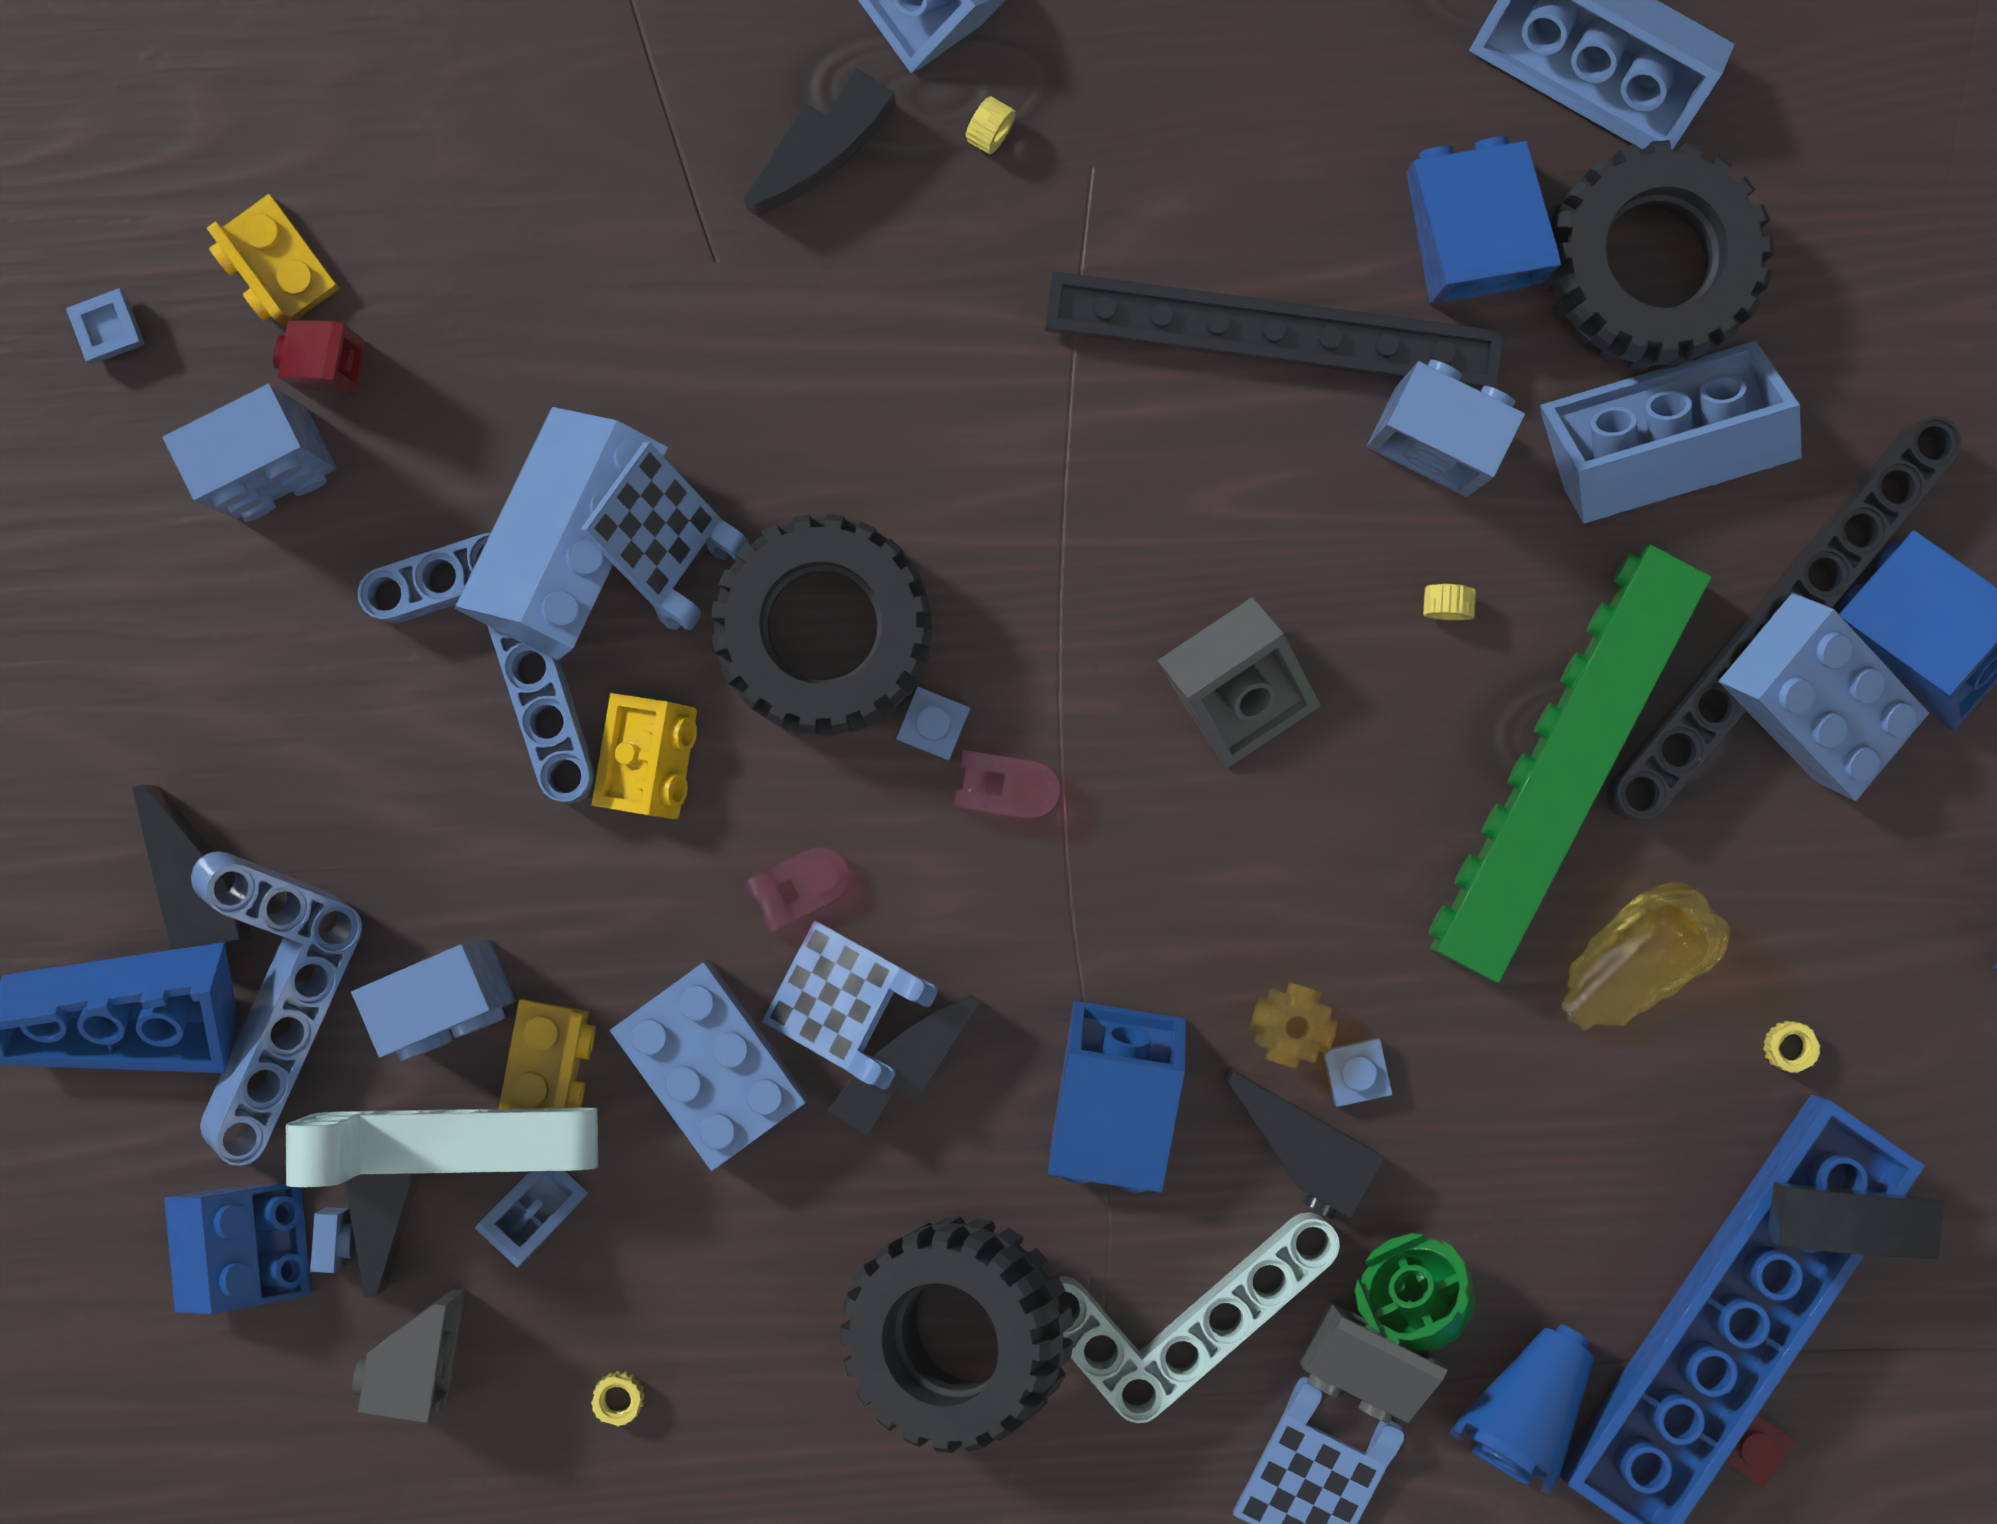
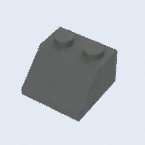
M1253 597L1157 660L1178 698L1226 768H1229L1321 706L1284 633Z
M453 1288L367 1353L366 1360H358L352 1382V1394L360 1395L358 1413L428 1423L448 1403L465 1289Z
M1329 1301L1299 1361L1303 1369L1310 1373L1307 1380L1309 1384L1337 1398L1341 1390H1344L1362 1399L1358 1406L1359 1409L1388 1424L1393 1416L1409 1423L1443 1381L1448 1370L1432 1352L1417 1354L1387 1339L1389 1337L1382 1334L1381 1336L1372 1331L1362 1316L1332 1301Z

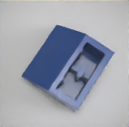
M286 1182L217 1188L164 1197L175 1312L216 1314L312 1295L302 1187L286 1186Z

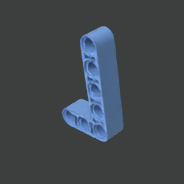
M484 533L372 570L360 581L357 591L358 601L362 609L371 617L389 623H399L456 605L490 533ZM441 564H452L456 572L454 585L444 593L434 592L430 584L432 571ZM388 581H396L401 588L400 602L395 608L382 611L376 601L377 591L382 584ZM488 626L530 759L543 793L552 800L559 802H580L587 798L594 790L596 771L560 660L557 661ZM539 653L546 663L545 674L540 681L534 684H526L519 675L520 662L529 654ZM548 707H556L563 715V728L557 736L545 739L537 730V717L542 710ZM565 761H573L581 771L580 784L570 793H562L557 789L553 777L555 769Z
M217 851L206 854L193 867L191 882L197 895L223 915L283 937L233 1047L226 1072L221 1074L200 1124L202 1137L216 1154L230 1165L242 1166L256 1160L268 1143L359 941L362 924L356 910L334 894L232 854ZM226 872H235L236 878L232 888L224 894L215 895L214 886L217 879ZM286 891L287 900L284 907L277 913L267 914V905L271 897L279 892ZM337 911L338 918L335 926L328 932L319 934L318 927L322 918L329 912ZM314 964L315 969L310 980L305 984L295 986L294 981L298 971L305 965ZM291 1017L290 1027L286 1033L279 1037L271 1038L270 1034L274 1024L281 1018ZM267 1070L268 1073L264 1083L256 1089L247 1090V1083L250 1077L257 1071ZM237 1123H244L243 1131L239 1137L230 1142H223L224 1133L229 1127Z

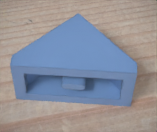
M530 1171L478 1223L475 1229L511 1263L519 1267L587 1196L588 1192L565 1171Z

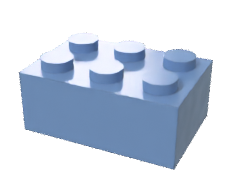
M1430 360L1429 364L1426 365L1418 361L1395 387L1366 448L1468 497L1494 478L1525 413L1513 408L1515 400L1498 389L1483 386L1482 390L1479 391L1460 382L1462 374L1443 362Z
M267 384L162 437L193 500L234 519L243 517L245 522L255 520L270 513L276 508L273 501L294 491L296 496H301L320 488L327 482L324 475L337 469L308 409L271 384Z
M1794 593L1787 598L1719 680L1720 684L1815 782L1854 801H1857L1929 714L1834 609Z
M490 939L460 944L351 991L379 1058L396 1052L400 1062L452 1042L453 1038L449 1030L452 1031L454 1038L505 1019L502 1008L516 1002Z
M710 960L701 963L609 1030L711 1171L805 1104L809 1099V1096Z

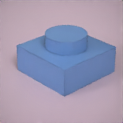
M120 288L66 308L85 361L92 365L145 345L126 292Z
M917 687L896 740L950 761L970 707Z
M1379 1038L1322 1050L1332 1098L1336 1107L1392 1095Z
M326 1207L314 1214L310 1272L334 1273L345 1266L346 1258H353L356 1243L353 1226L348 1224V1208Z

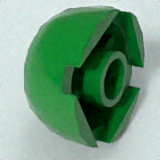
M1411 1233L1391 1238L1372 1251L1365 1261L1368 1268L1362 1275L1361 1283L1357 1279L1355 1294L1358 1310L1372 1331L1383 1336L1382 1334L1389 1337L1387 1339L1417 1354H1424L1443 1349L1461 1335L1472 1318L1475 1294L1470 1271L1452 1245L1443 1240V1244L1437 1240H1429L1424 1234Z

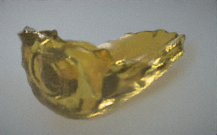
M1670 882L1637 896L1599 933L1590 939L1584 953L1571 964L1569 969L1570 978L1567 984L1570 992L1565 997L1561 1006L1562 1010L1568 1014V1022L1577 1023L1582 1030H1587L1593 1025H1603L1604 1027L1611 1025L1625 1026L1637 1014L1653 1008L1660 1000L1675 995L1694 977L1709 972L1723 958L1728 947L1731 932L1727 921L1709 907L1706 898L1693 886L1685 883Z

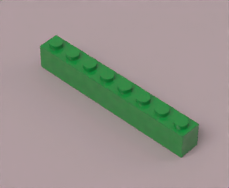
M1651 544L1638 550L1636 555L1628 552L1613 578V582L1620 585L1610 605L1604 602L1600 604L1588 625L1586 632L1593 635L1584 655L1576 652L1563 672L1560 683L1566 685L1567 688L1557 706L1552 703L1546 706L1535 726L1534 733L1541 736L1531 756L1523 753L1510 773L1507 783L1514 786V789L1504 807L1498 803L1493 807L1482 827L1481 834L1488 837L1478 857L1470 854L1458 872L1455 884L1461 887V890L1452 907L1450 908L1444 904L1430 926L1428 935L1435 938L1430 950L1488 981L1499 983L1709 583L1710 575Z

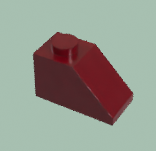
M288 321L286 334H280L275 342L273 366L279 369L278 378L291 386L357 397L367 342L345 323L335 321Z

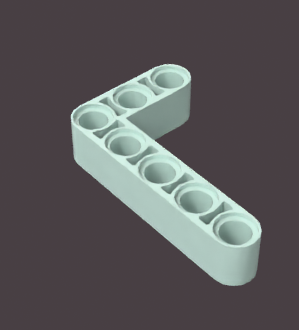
M597 1108L322 1112L310 1114L286 1124V1186L290 1187L339 1185L359 1174L572 1171L598 1168Z
M1311 1212L1296 1215L1140 1351L1078 1281L1071 1277L1059 1276L1066 1292L1072 1293L1079 1301L1078 1310L1072 1315L1073 1326L1063 1332V1337L1070 1338L1073 1341L1071 1359L1122 1417L1134 1423L1149 1422L1162 1413L1328 1268L1338 1255L1340 1248L1339 1237L1329 1222L1320 1215ZM1309 1227L1321 1228L1325 1233L1326 1240L1320 1252L1308 1256L1299 1253L1296 1241L1301 1231ZM1265 1265H1274L1282 1270L1283 1278L1279 1287L1269 1293L1259 1292L1254 1289L1253 1277L1256 1271ZM1222 1303L1234 1304L1239 1308L1240 1312L1238 1322L1228 1330H1218L1209 1324L1211 1311ZM1098 1335L1110 1337L1117 1346L1114 1355L1105 1362L1092 1361L1084 1353L1086 1343ZM1178 1341L1190 1342L1197 1349L1194 1361L1183 1368L1171 1366L1165 1358L1169 1347ZM1143 1379L1154 1387L1152 1397L1143 1405L1135 1406L1129 1404L1122 1397L1123 1388L1132 1380Z

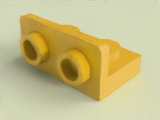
M267 194L225 226H221L215 221L207 227V230L216 241L209 248L211 253L230 276L237 271L240 273L250 287L243 293V296L263 321L272 317L280 325L287 328L288 321L298 320L340 289L270 194Z
M610 693L591 805L678 819L681 805L687 795L686 774L690 750L697 737V726L695 723L696 708L667 701Z
M527 999L519 1000L499 1109L572 1108L582 1106L585 1082L576 1081L580 1059L589 1060L596 1032V1026L587 1025L589 1011Z

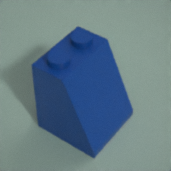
M1508 136L1492 137L1476 142V150L1454 153L1453 146L1434 147L1420 152V159L1414 160L1407 170L1406 174L1430 305L1541 286L1561 265L1559 252L1527 141L1510 143Z
M1913 530L1902 544L1895 541L1887 547L1876 564L1878 571L1864 586L1858 583L1849 590L1839 605V611L1841 612L1839 615L1921 705L1954 732L1997 683V588Z
M1081 1001L1073 1002L1050 1146L1048 1175L1060 1176L1068 1182L1077 1184L1091 1181L1116 1185L1128 1192L1140 1193L1148 1190L1162 1193L1185 1074L1186 1018Z

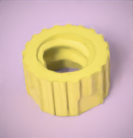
M991 96L986 98L968 125L965 134L967 141L986 153L993 154L1005 140L1014 121L1016 111Z
M1455 584L1429 585L1425 588L1423 615L1428 618L1450 621L1474 619L1476 590L1471 587Z
M1793 1021L1777 1023V1026L1770 1028V1032L1766 1034L1767 1037L1764 1040L1765 1047L1763 1049L1766 1051L1765 1057L1770 1060L1771 1065L1789 1073H1799L1810 1066H1814V1063L1818 1060L1821 1045H1819L1813 1029ZM1791 1034L1798 1035L1803 1044L1800 1055L1794 1060L1784 1058L1779 1049L1784 1038Z
M616 1371V1373H609L607 1376H604L597 1383L593 1391L594 1397L591 1401L592 1410L601 1422L619 1427L620 1425H627L628 1422H632L638 1416L641 1407L644 1405L643 1399L645 1394L643 1393V1386H641L639 1380H636L634 1375H629L628 1372L621 1373ZM613 1387L625 1389L631 1397L630 1406L624 1410H611L605 1400L607 1390Z

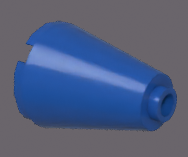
M1562 1324L1558 1326L1556 1331L1544 1328L1459 1417L1450 1431L1453 1438L1460 1442L1466 1433L1476 1441L1471 1450L1473 1454L1527 1486L1533 1476L1543 1480L1540 1492L1551 1494L1558 1484L1594 1362V1356L1587 1350L1590 1341L1577 1331Z

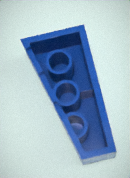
M225 942L5 974L0 981V1065L225 1073L240 1024Z

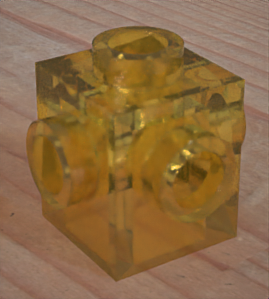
M1289 982L1286 992L1271 988L1268 999L1259 998L1251 1020L1250 1030L1257 1032L1254 1042L1268 1048L1265 1059L1298 1069L1301 1059L1316 1063L1319 1052L1325 1054L1329 1052L1335 1036L1337 1021L1329 1019L1332 1008L1319 1003L1322 992ZM1294 1016L1303 1017L1307 1024L1305 1033L1298 1038L1290 1037L1286 1031L1288 1020Z

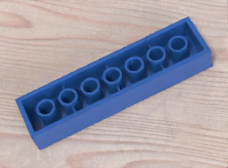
M1811 1094L1567 1453L1560 1474L1561 1479L1569 1487L1623 1524H1683L1865 1256L1861 1254L1784 1247L1768 1241L1774 1182L1822 1188L1829 1186L1905 1196L1925 1165L1829 1099Z

